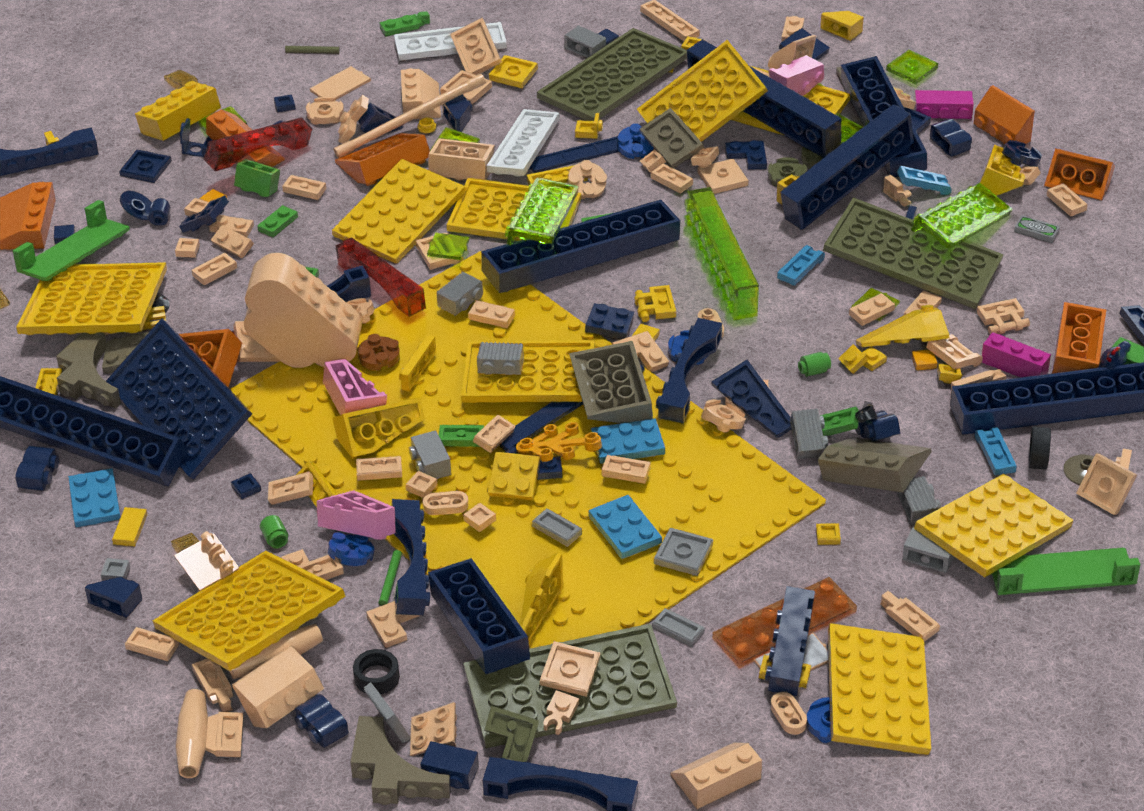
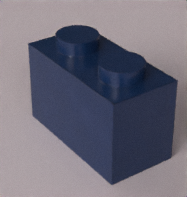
M430 741L420 766L422 770L450 775V786L452 788L469 790L479 768L478 752Z

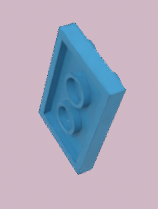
M656 418L591 428V432H596L601 437L602 448L596 451L600 464L605 462L607 455L637 459L665 454V446Z
M113 468L68 476L76 527L120 520L121 516Z
M629 495L588 510L589 518L621 559L662 543V536Z

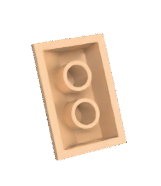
M816 35L793 41L774 53L768 62L769 69H778L782 64L789 65L793 60L804 56L812 58Z
M412 68L401 70L403 114L440 95L439 83L422 70ZM439 106L415 119L425 117L441 118V108Z
M438 138L429 152V171L459 181L467 180V178L486 180L490 174L487 172V164L493 157L495 145Z
M292 646L287 647L232 684L253 726L260 728L270 727L297 706L303 704L324 689L314 668Z
M732 743L671 772L670 775L696 809H699L761 779L762 759L749 743Z

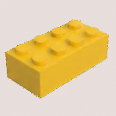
M190 81L184 87L171 91L168 96L158 98L155 103L142 107L141 111L135 113L140 132L143 135L164 141L180 132L181 124L185 123L187 118L190 119V125L220 109L221 105L214 87Z

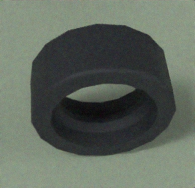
M1032 427L1029 447V468L1044 470L1048 468L1051 444L1050 428Z
M383 649L367 650L360 654L353 664V675L357 688L366 693L364 687L371 682L379 694H385L393 690L400 678L397 658L391 652ZM371 666H385L390 669L388 674L379 678H368L362 674L365 669Z

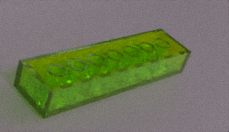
M711 188L687 191V199L684 200L687 215H684L685 226L690 228L691 238L696 240L697 251H701L702 261L707 263L708 274L713 276L715 288H719L720 299L725 301L727 314H731L734 321L758 316L759 284Z

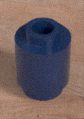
M158 198L152 202L148 218L153 225L167 224L171 207L166 199Z

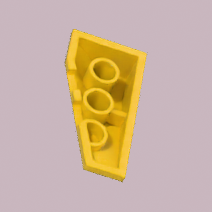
M994 145L978 186V189L983 194L989 196H997L1021 187L1025 179V175L1019 173L1021 171L1020 166L1012 164L1010 162L1011 158L1002 153L1003 148Z
M923 305L921 309L914 310L856 339V344L861 347L889 345L891 344L890 340H894L895 343L904 344L909 343L913 338L927 342L948 339L950 337L941 310L933 305Z
M416 398L341 414L332 418L337 440L351 457L375 452L395 437L424 420L425 416L421 400Z
M556 553L537 562L533 570H529L527 573L520 626L527 634L528 641L534 635L563 588V559L561 553Z

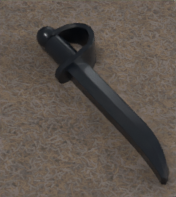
M864 401L862 409L855 414L856 419L861 423L878 418L872 403Z

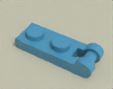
M900 166L897 171L902 184L906 186L940 191L941 195H949L952 191L945 175Z
M808 245L804 246L778 271L777 279L795 286L810 270L824 260L825 252L815 251L813 247Z
M998 427L990 428L989 431L976 430L975 439L980 444L994 476L1015 473L1017 465Z

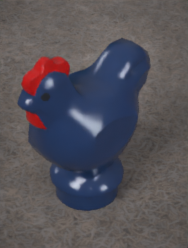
M1125 340L1118 346L1107 349L1101 355L1098 368L1124 365L1127 359L1126 355L1131 349V344Z

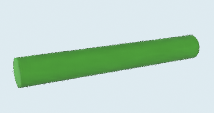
M399 550L393 551L378 602L381 606L388 604L402 556V552Z

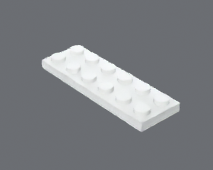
M501 22L486 24L496 49L507 48ZM463 27L394 34L399 61L458 54L450 34Z
M523 109L487 164V172L497 175L524 176L560 119L559 112Z

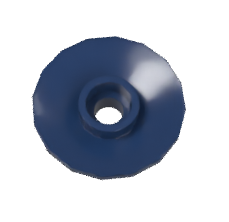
M128 190L123 192L120 196L122 208L131 216L148 221L152 202L146 196L136 191Z

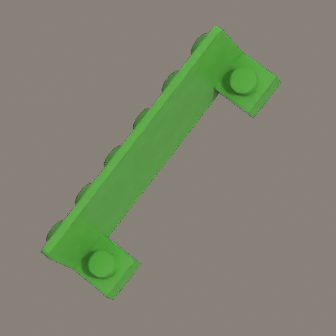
M97 200L84 208L88 226L35 257L33 244L29 242L12 250L16 270L19 273L40 279L41 281H49L57 274L66 271L70 266L79 263L83 258L94 254L95 251L103 246H107L111 241L122 237L130 228L128 225L108 220L104 201Z
M1126 548L1023 555L992 573L998 595L1137 584L1141 564L1138 558H1129Z

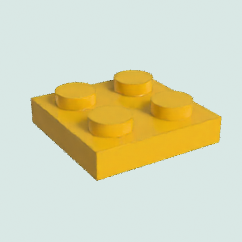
M504 55L501 59L502 63L496 65L489 73V80L523 88L538 70V63Z
M495 452L488 490L489 496L533 501L540 456Z

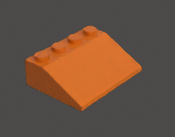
M398 133L335 159V163L357 183L370 186L377 183V179L383 178L401 159L415 165L425 163V159L429 158L430 149L425 135Z
M33 182L0 197V250L16 249L26 242L32 243L34 249L45 248L56 202L52 182Z
M229 329L179 334L229 388L242 342Z

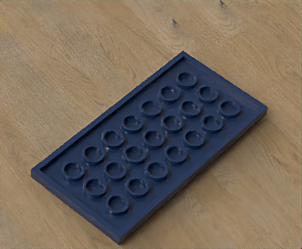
M162 318L106 380L107 383L118 388L120 399L144 426L179 437L187 446L188 451L180 467L193 480L252 415V412Z

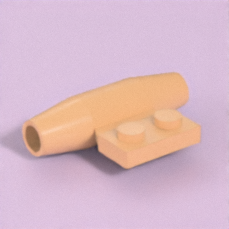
M316 624L300 627L282 637L279 642L263 649L257 656L246 660L240 667L232 669L229 673L233 679L244 677L289 646H292L302 655L323 641L320 629Z
M199 689L188 690L178 716L176 756L179 774L184 778L196 777L199 774L205 751L215 754L216 757H241L243 713L219 712L208 717L205 693Z

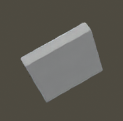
M670 528L654 557V564L698 576L713 546V539Z
M370 682L364 687V691L402 743L409 741L411 737Z

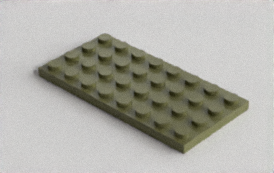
M632 28L537 91V98L586 121H594L596 113H600V118H602L687 59V50Z
M856 198L851 200L823 247V251L973 309H976L1004 256L1002 253Z
M651 623L559 642L600 652V660L587 697L540 685V678L553 644L529 649L530 660L486 675L476 660L463 663L485 749L505 745L507 741L505 737L484 731L491 706L539 720L534 738L556 734V725L554 724L550 725L547 731L544 730V720L549 716L546 714V709L556 690L579 698V705L570 723L562 721V732L677 708V700Z

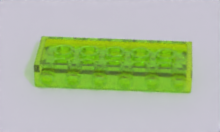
M537 177L534 183L530 184L528 192L525 193L524 200H521L519 208L516 209L515 216L511 218L510 225L506 227L505 237L508 238L507 245H512L516 236L523 240L531 239L542 244H552L578 194L579 186Z
M978 183L975 186H969L963 192L960 191L954 197L950 196L943 203L939 202L936 207H930L925 213H919L913 220L914 225L911 231L916 232L924 228L941 245L951 249L1009 216L1013 209L984 185Z

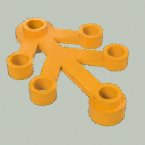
M576 422L566 424V430L558 434L555 424H549L544 427V433L533 439L524 438L520 440L516 445V450L519 454L540 456V460L543 462L553 459L552 452L562 456L564 460H570L575 457L572 446L584 445L586 451L594 452L602 448V441L596 432L587 433L585 438L567 439L579 433V426Z

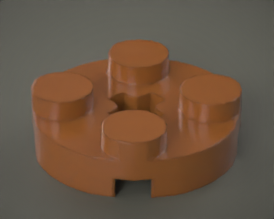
M378 334L369 335L368 339L363 341L357 349L360 364L370 370H381V367L387 365L388 368L393 367L400 359L399 342Z

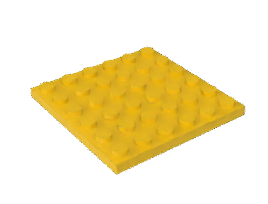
M166 262L74 264L49 281L39 280L16 326L17 333L26 335L67 333L71 335L76 333L95 334L97 332H108L110 334L117 332H142L167 271Z
M265 550L239 566V569L204 588L152 621L157 630L231 671L240 667L243 662L251 657L260 654L263 649L271 644L279 642L282 637L297 630L305 622L316 618L322 611L336 605L338 601L346 596L343 588Z

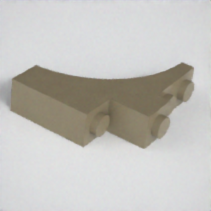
M81 333L56 356L58 368H62V373L57 377L60 393L65 397L69 396L77 400L83 395L87 399L96 400L104 406L108 405L116 409L121 404L118 388L107 383L97 372L98 362L106 349L104 333Z
M359 716L350 762L352 778L362 780L373 779L371 786L373 803H380L382 805L398 804L399 796H406L408 798L431 797L432 799L450 798V775L428 772L411 765L401 758L389 744L385 736L384 717Z

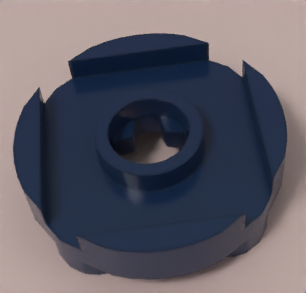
M1009 140L1005 144L1002 153L1011 158L1010 162L1012 164L1038 167L1042 154L1037 149L1032 147L1029 150L1025 148V143Z

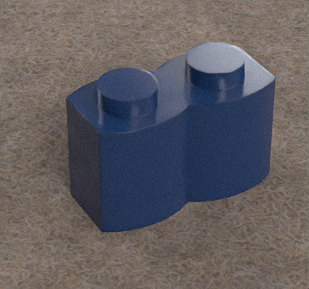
M953 119L931 125L930 138L950 157L970 150L972 143L971 135L961 129L959 123Z
M884 410L876 412L878 418L862 423L858 422V428L855 429L858 435H861L863 438H869L874 442L901 433L897 416L892 413L887 414Z
M29 446L26 449L23 461L19 464L15 475L18 488L45 490L46 485L52 481L53 470L57 469L59 465V456H56L54 448Z
M321 694L295 708V722L301 730L304 728L307 730L314 744L319 743L321 747L325 748L349 734L347 721L343 715L333 708L330 702Z

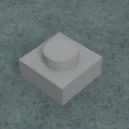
M107 558L101 572V580L105 581L117 577L126 579L130 569L129 560Z

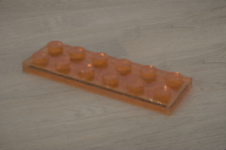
M830 577L804 588L815 591L808 635L857 611V605ZM784 598L712 633V638L739 668L753 662L755 658L770 652L771 647H776V643H772L774 628L779 629V624H776L778 610L783 608Z

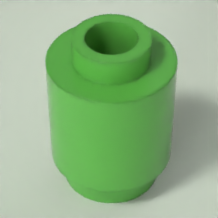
M817 352L801 356L798 362L799 372L806 377L825 373L831 368V359L828 353Z
M276 515L265 517L260 522L259 528L268 545L273 548L285 546L288 542V532L280 517Z

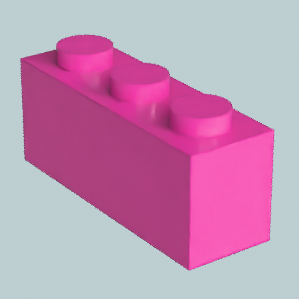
M915 90V111L931 118L972 119L974 106L972 91Z
M992 332L983 343V360L981 363L1020 378L1046 375L1049 371L1051 354Z

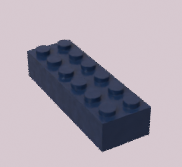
M472 558L428 572L431 596L485 675L530 660L527 634Z

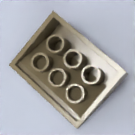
M633 341L569 353L587 419L615 423L653 419L652 402Z
M851 437L827 446L818 458L822 478L825 481L903 493L932 451L931 448L882 441L874 442L868 439Z

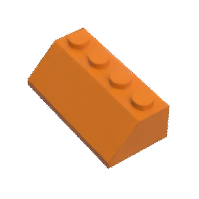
M221 109L206 117V134L238 163L248 159L274 167L285 160L279 152L235 114Z
M1064 302L1052 374L1099 367L1106 309Z

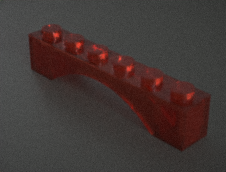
M301 117L209 141L204 160L214 171H219L232 167L246 155L264 147L284 146L291 150L304 148L309 144L313 129Z
M350 238L335 246L338 265L344 270L363 265L368 276L379 283L393 300L396 307L407 316L411 317L426 309L424 288L358 241Z

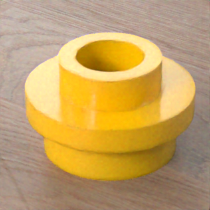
M422 118L417 125L418 131L421 133H432L436 130V123L432 118Z

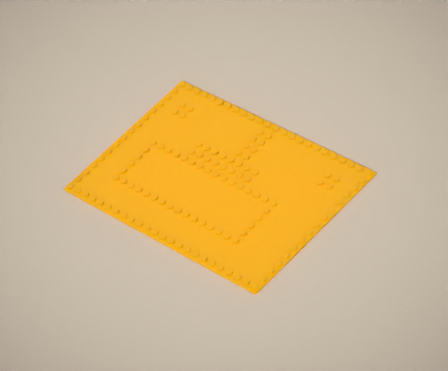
M481 251L464 261L377 307L373 314L370 315V321L362 324L357 349L363 341L368 339L369 335L378 334L399 342L400 359L393 367L388 368L387 365L381 367V370H370L360 364L358 351L356 350L354 358L349 363L362 373V378L367 382L371 381L374 383V388L380 393L384 392L387 395L386 405L420 398L425 416L424 420L395 437L375 452L351 457L337 440L332 418L340 414L323 383L324 367L315 362L307 367L296 368L280 361L230 388V390L252 412V415L247 420L252 426L301 468L308 460L315 463L337 495L354 490L390 506L392 499L419 500L420 510H424V498L406 491V483L418 472L415 464L416 460H412L409 454L411 437L435 430L439 435L440 425H484L485 427L497 415L513 425H517L551 403L461 402L468 341L595 340V348L612 345V343L601 335L585 332L586 324L531 284L499 293L482 272ZM463 271L482 281L483 295L477 301L515 309V316L508 328L469 320L468 313L476 300L469 305L467 310L461 311L454 316V314L448 313V311L437 306V291ZM427 334L435 336V355L410 392L402 390L401 380H399L400 370L407 365L409 357L415 353L418 344L424 340ZM644 367L643 376L652 402L653 419L656 418L665 446L664 455L635 459L651 462V469L645 484L603 477L602 467L604 463L600 464L597 452L586 451L584 445L572 446L575 452L574 458L564 460L561 456L562 478L537 480L533 501L489 496L488 490L495 452H505V450L500 448V445L491 453L482 447L444 446L450 457L451 475L438 478L437 486L431 493L464 492L468 496V508L462 513L429 515L424 511V520L421 526H425V538L422 542H426V555L424 558L428 559L425 575H428L430 571L472 558L520 625L527 573L529 570H533L537 562L556 553H561L563 559V588L530 639L529 649L553 644L554 641L564 642L648 624L665 608L669 610L825 505L826 499L732 430L722 432L717 429V425L704 420L701 417L703 409L690 401V410L684 424L660 419L658 409H656V401L658 396L663 394L665 382ZM581 405L554 423L557 426L558 434L566 430V424L570 422L578 423L579 433L567 439L585 438V435L591 432L593 427L621 424L587 419L584 405ZM543 430L542 432L538 433L537 435H535L534 437H532L531 439H533V438L539 436L540 434L544 433V430ZM552 452V453H553V457H558V456H560V455H558V454ZM401 456L402 477L357 480V459ZM629 495L662 536V542L668 530L674 528L713 539V546L698 576L654 564V557L661 544L621 559L589 518L588 510ZM479 503L496 514V521L480 532L466 523L463 514ZM545 509H549L582 528V535L567 547L532 527V521ZM394 534L386 536L385 540L396 550L401 551L402 555L410 561L406 548Z

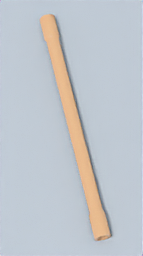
M480 73L424 104L351 141L333 148L334 153L338 158L353 152L356 148L444 103L486 84V80Z

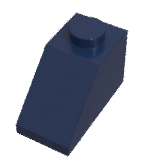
M463 94L442 105L443 115L457 134L463 131L471 119L470 111H472V104Z
M370 102L367 111L360 117L358 123L361 126L360 129L367 133L396 118V116ZM401 125V126L397 127L396 129H394V130H392V131H390V132H393V131H396V130H400V129H402L404 126Z
M122 577L88 584L85 587L89 604L125 618L143 600L140 584Z

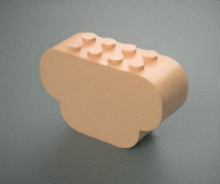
M270 253L255 263L245 295V302L248 308L244 319V329L250 337L281 362L291 367L303 368L310 366L314 362L324 367L325 362L346 359L349 362L354 358L361 332L362 318L350 304L346 303L335 291H332L322 283L319 278L311 274L305 266L299 264L295 259L286 254Z

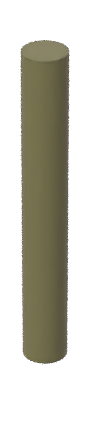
M286 45L285 53L339 54L340 47Z

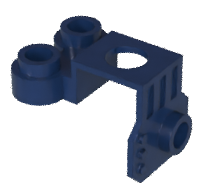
M187 118L180 128L182 154L204 157L206 154L209 161H218L222 156L223 148L209 136H207L204 144L189 141L190 119ZM200 147L201 151L192 152L190 148Z

